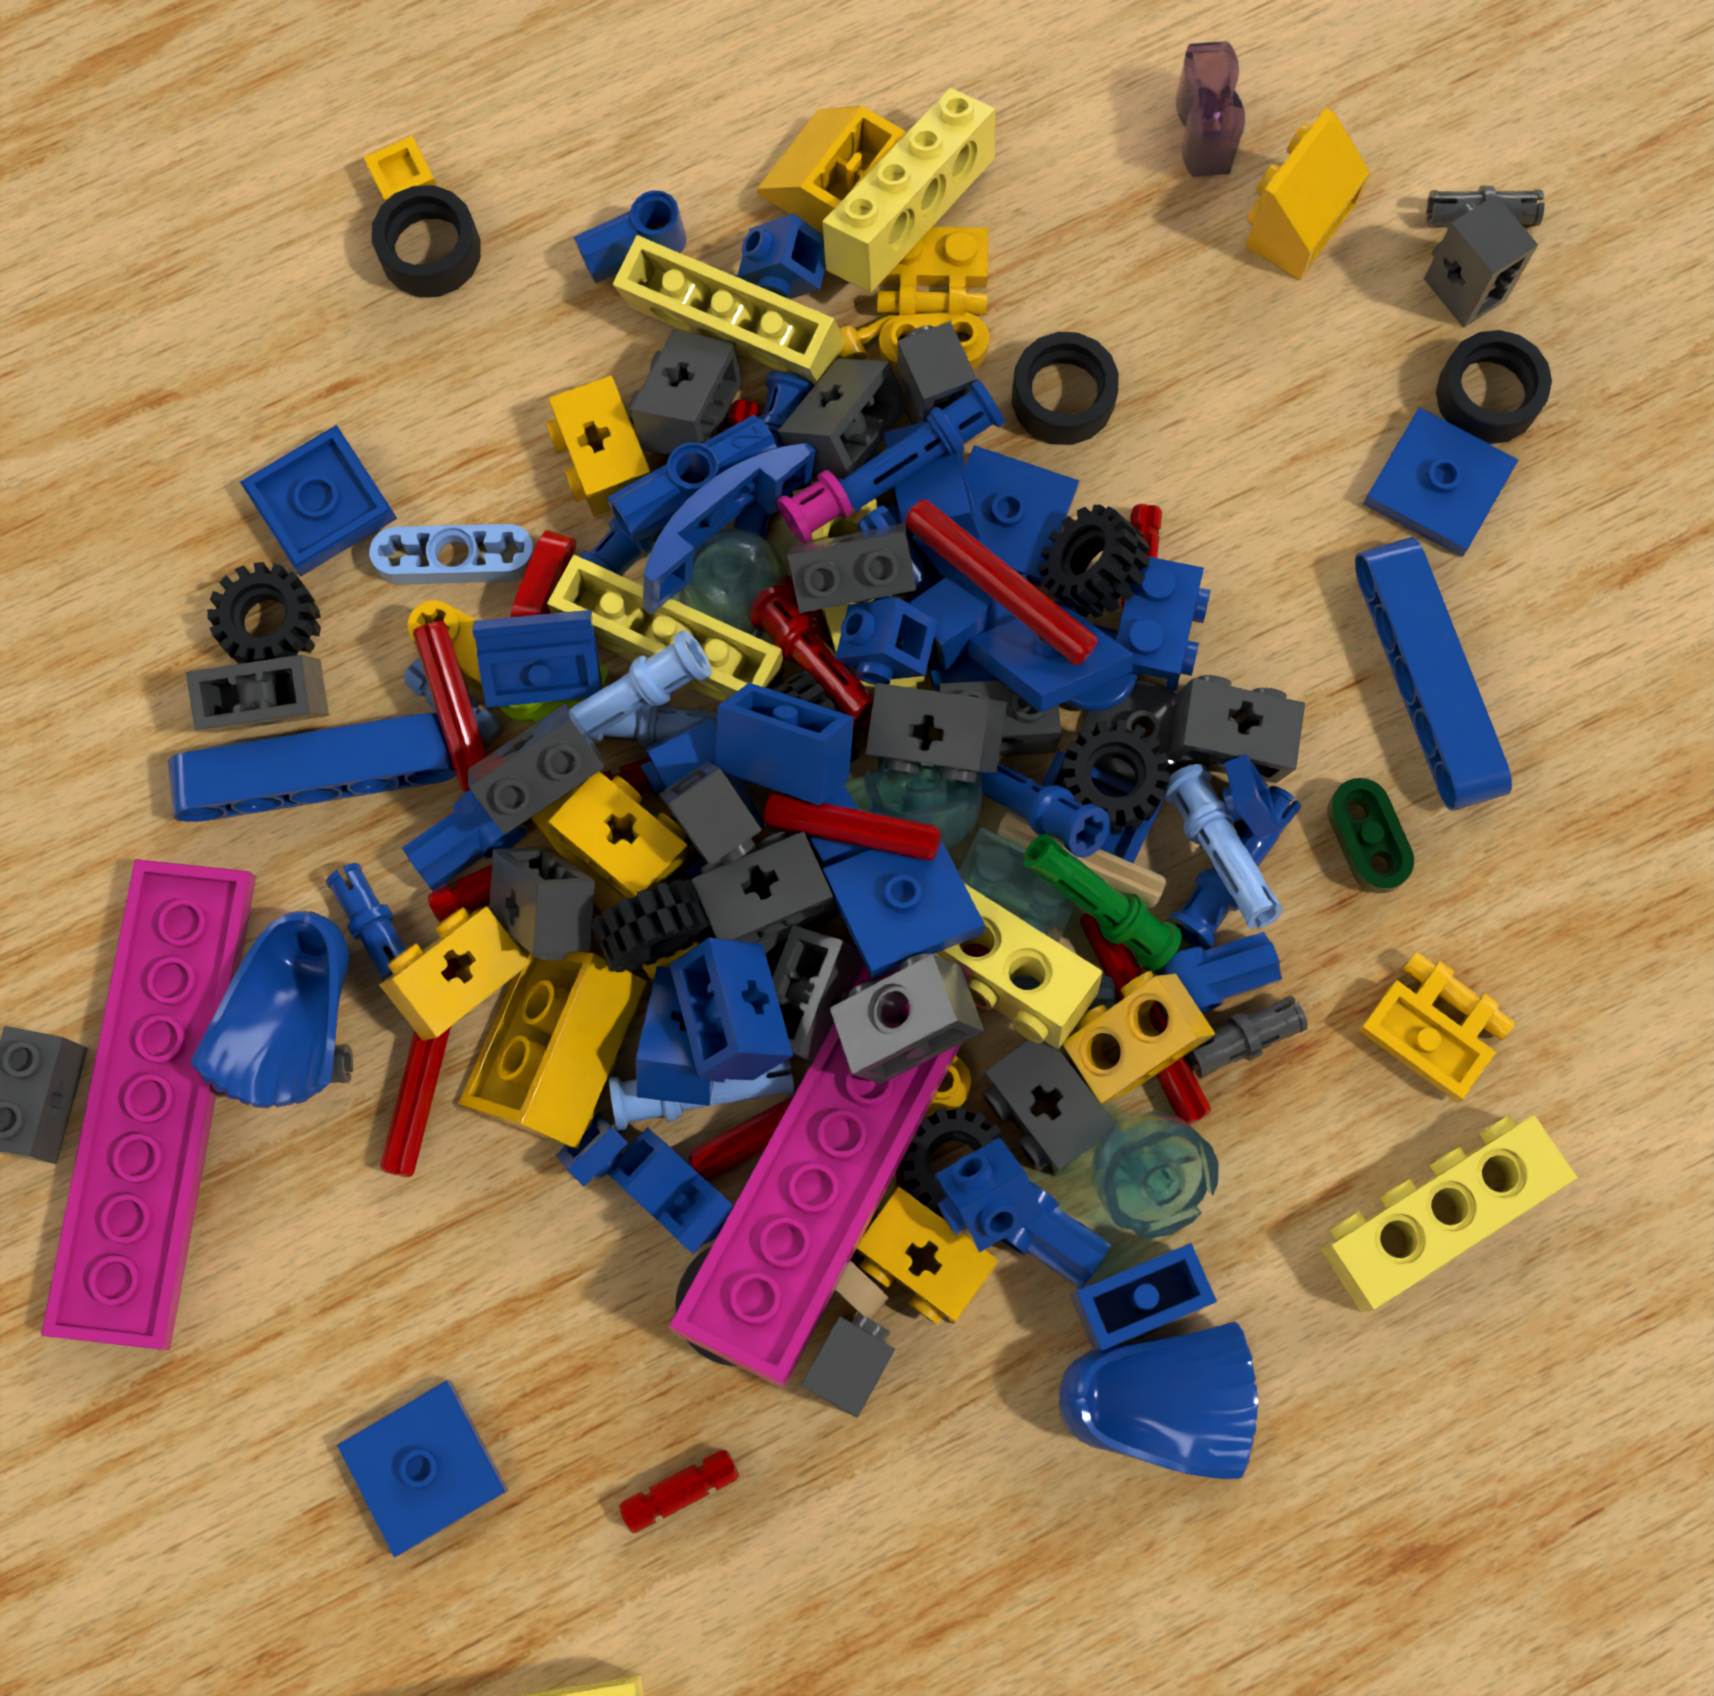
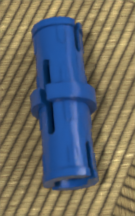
M348 864L343 866V869L353 884V889L349 890L338 870L328 876L326 884L332 890L350 920L347 929L355 940L361 939L379 972V977L384 981L393 974L387 966L390 962L388 955L393 954L394 957H397L407 948L391 923L394 919L392 911L387 904L379 903L362 872L360 864Z

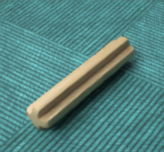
M1007 812L998 827L996 840L998 843L1024 854L1027 847L1039 835L1031 829L1025 817L1014 812ZM1053 837V839L1069 853V851L1064 846V842ZM1101 849L1085 858L1076 857L1115 890L1122 894H1136L1146 902L1147 907H1155L1166 885V879L1162 875Z

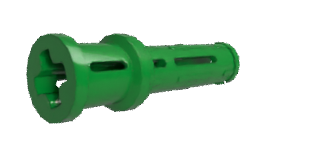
M1048 834L1038 836L1027 847L1023 855L1025 859L1023 865L1046 880L1062 895L1096 919L1102 931V936L1112 944L1122 943L1135 953L1137 963L1147 971L1160 969L1176 954L1181 943V930L1173 923L1161 922L1147 911L1146 902L1136 894H1122L1115 890L1079 859L1063 849Z

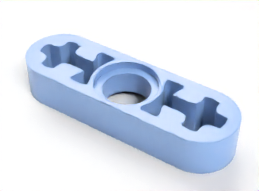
M515 524L390 527L379 532L371 542L369 555L379 575L392 584L513 582L523 579L535 546L529 533ZM461 542L469 547L467 559L455 567L442 565L439 562L441 549L448 543ZM479 542L484 543L485 548L488 552L483 553L484 559L486 561L485 565H481V552L478 547ZM507 543H516L520 553L514 554L512 563H504L501 555L497 553L505 552ZM423 544H426V556L429 561V566L424 567L419 556L425 555L422 548ZM403 545L409 555L401 557L400 565L392 566L388 557L385 556L394 555L395 546Z

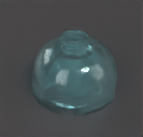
M740 528L722 529L694 551L692 582L679 591L680 603L761 639L764 637L765 630L754 628L751 622L754 603L758 595L768 587L784 585L789 588L787 566L775 546L757 532ZM779 603L774 604L778 609L781 606Z
M886 757L878 759L879 769L872 773V775L868 769L864 776L867 812L927 825L934 824L941 832V839L947 850L956 847L967 839L980 816L982 779L981 773L978 771L975 782L952 780L940 777L941 766L921 763L919 774L884 769Z
M1144 1111L1129 1114L1115 1122L1099 1140L1092 1160V1185L1105 1212L1116 1225L1122 1229L1134 1230L1139 1237L1152 1239L1172 1235L1196 1220L1202 1213L1196 1206L1203 1200L1207 1190L1213 1196L1218 1185L1219 1162L1212 1145L1186 1121L1177 1115Z

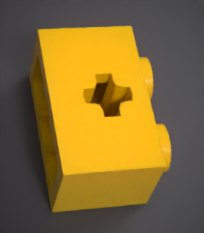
M612 375L548 398L555 417L545 422L557 454L568 451L573 467L565 469L564 472L576 502L583 499L587 500L593 517L611 511L607 497L650 474L649 467ZM601 444L603 450L594 453L591 447Z
M599 771L588 778L549 819L548 824L553 839L623 898L631 899L637 896L636 892L646 888L648 891L653 890L656 885L666 882L668 885L689 862L688 846L684 842L687 838L686 833L667 815L660 813L655 818L640 806L639 803L642 801V797L624 779L615 776L610 781ZM633 830L635 841L632 844L621 839L614 845L612 834L615 831L626 835Z
M487 906L472 912L470 915L464 907L460 908L434 928L440 938L422 951L419 945L415 943L387 964L393 974L379 985L422 1041L440 1036L530 964L529 960ZM456 958L461 965L454 973L456 978L446 980L441 972L448 966V960Z
M900 1187L891 1196L856 1248V1252L864 1257L858 1266L862 1271L887 1289L894 1280L914 1294L908 1304L937 1326L944 1317L953 1324L958 1320L999 1262L996 1257L986 1250L979 1252L971 1239L963 1233L955 1236L944 1219ZM927 1245L933 1247L936 1250L933 1262L940 1268L938 1272L934 1275L932 1272L924 1270L919 1277L913 1275L909 1271L913 1260L906 1254L908 1250L912 1247L921 1252Z

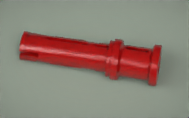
M774 585L759 593L748 609L747 617L753 627L758 630H765L775 642L774 646L782 649L784 660L797 662L802 669H806L808 673L814 676L817 684L819 683L822 686L828 699L832 700L835 707L841 713L854 717L853 729L859 730L868 727L871 720L874 696L851 672L847 665L835 659L836 654L822 639V627L817 619L811 615L799 613V608L794 604L795 597L793 593L784 585Z

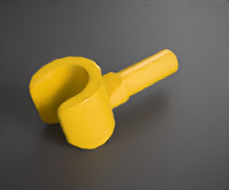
M890 313L858 330L853 326L840 328L846 342L838 358L865 360L867 354L863 344L879 336L886 322L897 315Z

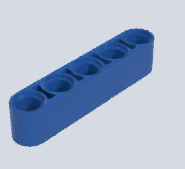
M1409 537L1357 553L1355 557V571L1360 589L1443 803L1450 811H1455L1510 794L1512 779L1507 760L1420 542L1414 537Z
M437 713L417 714L189 751L174 755L168 760L173 817L184 822L217 820L431 785L448 781L456 776Z

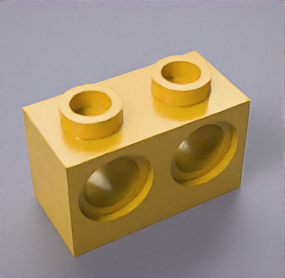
M1149 971L1138 976L1120 990L1125 997L1123 1000L1108 1010L1103 1004L1085 1013L1075 1026L1078 1031L1063 1042L1064 1048L1100 1104L1122 1099L1215 1035V1032L1177 974L1154 976ZM1155 1001L1163 1004L1169 1015V1022L1163 1033L1157 1031L1150 1021L1149 1013ZM1108 1034L1113 1036L1120 1046L1121 1054L1116 1065L1111 1064L1103 1053V1042Z

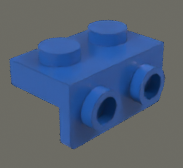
M1149 557V567L1139 568V571L1145 576L1142 584L1132 583L1129 588L1134 595L1129 601L1125 600L1116 642L1134 654L1132 672L1167 679L1166 688L1177 691L1180 674L1192 676L1199 642L1190 641L1188 637L1192 621L1204 623L1211 590L1200 588L1204 567Z

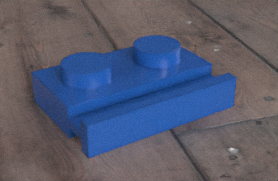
M592 610L474 621L472 631L473 637L476 640L477 659L486 708L588 698L603 689L596 636L592 622Z

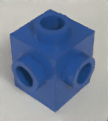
M793 213L749 229L742 244L743 255L737 275L738 278L788 299L820 290L826 268L822 233Z
M893 596L874 598V601L848 604L846 616L841 626V636L835 659L856 670V677L859 680L876 685V683L889 685L892 679L925 676L938 621Z
M1000 1137L977 1151L960 1158L956 1163L935 1174L946 1196L945 1199L937 1203L946 1223L955 1236L965 1231L979 1252L1005 1239L1010 1234L1044 1215L1026 1172Z

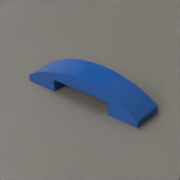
M802 443L758 454L720 473L688 498L663 528L651 551L644 573L643 608L649 614H653L692 582L694 551L753 503L757 502L773 515L779 510L777 505L779 498L784 495L792 498V491L803 489L810 485L816 449L809 443Z

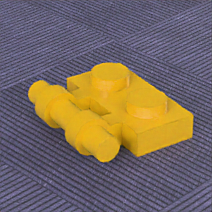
M932 226L879 284L900 285V291L878 290L877 313H899V315L948 313V315H965V312L974 315H987V293H966V287H987L989 228ZM916 286L949 287V292L916 291Z
M1415 951L1402 970L1421 983L1417 991L1414 993L1398 980L1393 982L1358 1031L1458 1103L1465 1098L1496 1054L1495 1050L1477 1038L1479 1033L1484 1028L1502 1041L1512 1030L1516 1022L1497 1009L1499 1002L1487 993L1483 992L1479 996L1452 976L1455 970L1441 960L1435 964L1418 951ZM1438 996L1465 1014L1460 1025L1432 1006Z

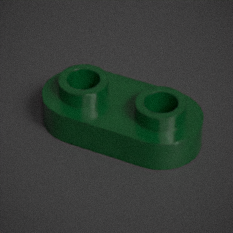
M1354 778L1341 784L1330 798L1327 812L1330 824L1355 880L1366 890L1374 893L1392 892L1409 878L1414 868L1413 851L1386 791L1378 783L1370 779ZM1350 804L1361 806L1366 814L1365 819H1353L1348 814L1347 806ZM1378 856L1385 859L1389 866L1388 873L1381 874L1376 872L1371 866V858Z

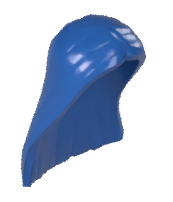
M293 911L271 922L258 936L234 975L191 1059V1065L201 1074V1078L205 1083L212 1084L213 1089L220 1093L225 1092L226 1096L230 1099H239L241 1103L252 1104L253 1107L270 1108L274 1105L282 1107L292 1105L293 1103L307 1102L308 1099L329 1085L334 1062L339 999L348 972L350 959L345 937L336 924L325 916L312 911Z
M1234 1321L1191 1334L1145 1343L1116 1345L1103 1351L1091 1350L1074 1360L1064 1371L1059 1386L1060 1416L1071 1434L1082 1443L1093 1448L1129 1456L1189 1475L1219 1479H1240L1243 1477L1249 1464L1254 1442L1253 1437L1256 1435L1255 1422L1257 1421L1258 1395L1257 1386L1254 1384L1256 1378L1252 1362L1253 1357L1244 1331L1238 1322Z

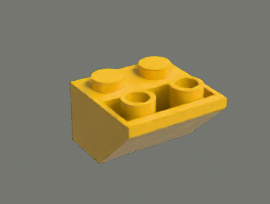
M863 105L818 109L759 185L757 194L785 212L795 214L823 234L822 221L907 132Z
M1327 107L1312 126L1304 122L1299 127L1287 147L1286 152L1290 155L1282 166L1274 162L1267 169L1256 188V193L1261 196L1247 217V222L1252 224L1246 247L1298 280H1301L1357 205L1371 173L1336 113Z

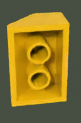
M525 948L523 954L530 964L512 978L458 1104L536 1136L578 1149L583 1134L591 1125L594 1114L593 1110L606 1079L616 1065L617 1053L628 1026L638 1012L639 1000L647 981L626 970L620 973L610 971L606 960L593 953L583 951L568 952V956L562 960H542L533 957Z

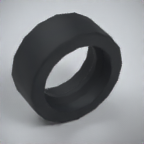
M435 185L412 186L395 193L380 206L372 223V244L386 277L401 291L414 296L440 297L458 290L473 276L480 261L481 240L467 204L452 191ZM424 219H441L455 226L458 232V241L454 249L443 259L431 264L414 265L402 261L398 257L395 244L400 234L411 224Z
M1502 330L1478 332L1458 345L1440 373L1436 389L1439 412L1450 424L1488 444L1509 442L1527 431L1547 403L1552 385L1549 364L1538 347L1519 334ZM1482 362L1503 365L1513 372L1522 383L1525 392L1524 402L1514 412L1496 413L1482 409L1470 400L1462 387V376L1468 366L1473 363Z
M1055 332L1040 337L1023 351L1015 366L1012 385V406L1017 419L1032 436L1050 444L1074 445L1089 440L1107 425L1115 408L1118 395L1119 372L1112 355L1095 339L1078 332ZM1057 363L1073 364L1086 370L1097 383V397L1088 410L1076 414H1057L1044 408L1034 398L1032 383L1037 372L1044 367Z

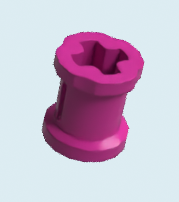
M828 470L818 474V482L792 498L784 495L777 500L779 511L794 536L802 543L812 540V532L836 517L841 516L845 519L853 514V508L847 494L836 477Z

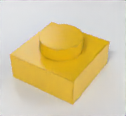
M413 135L363 157L384 202L395 193L412 186H437Z

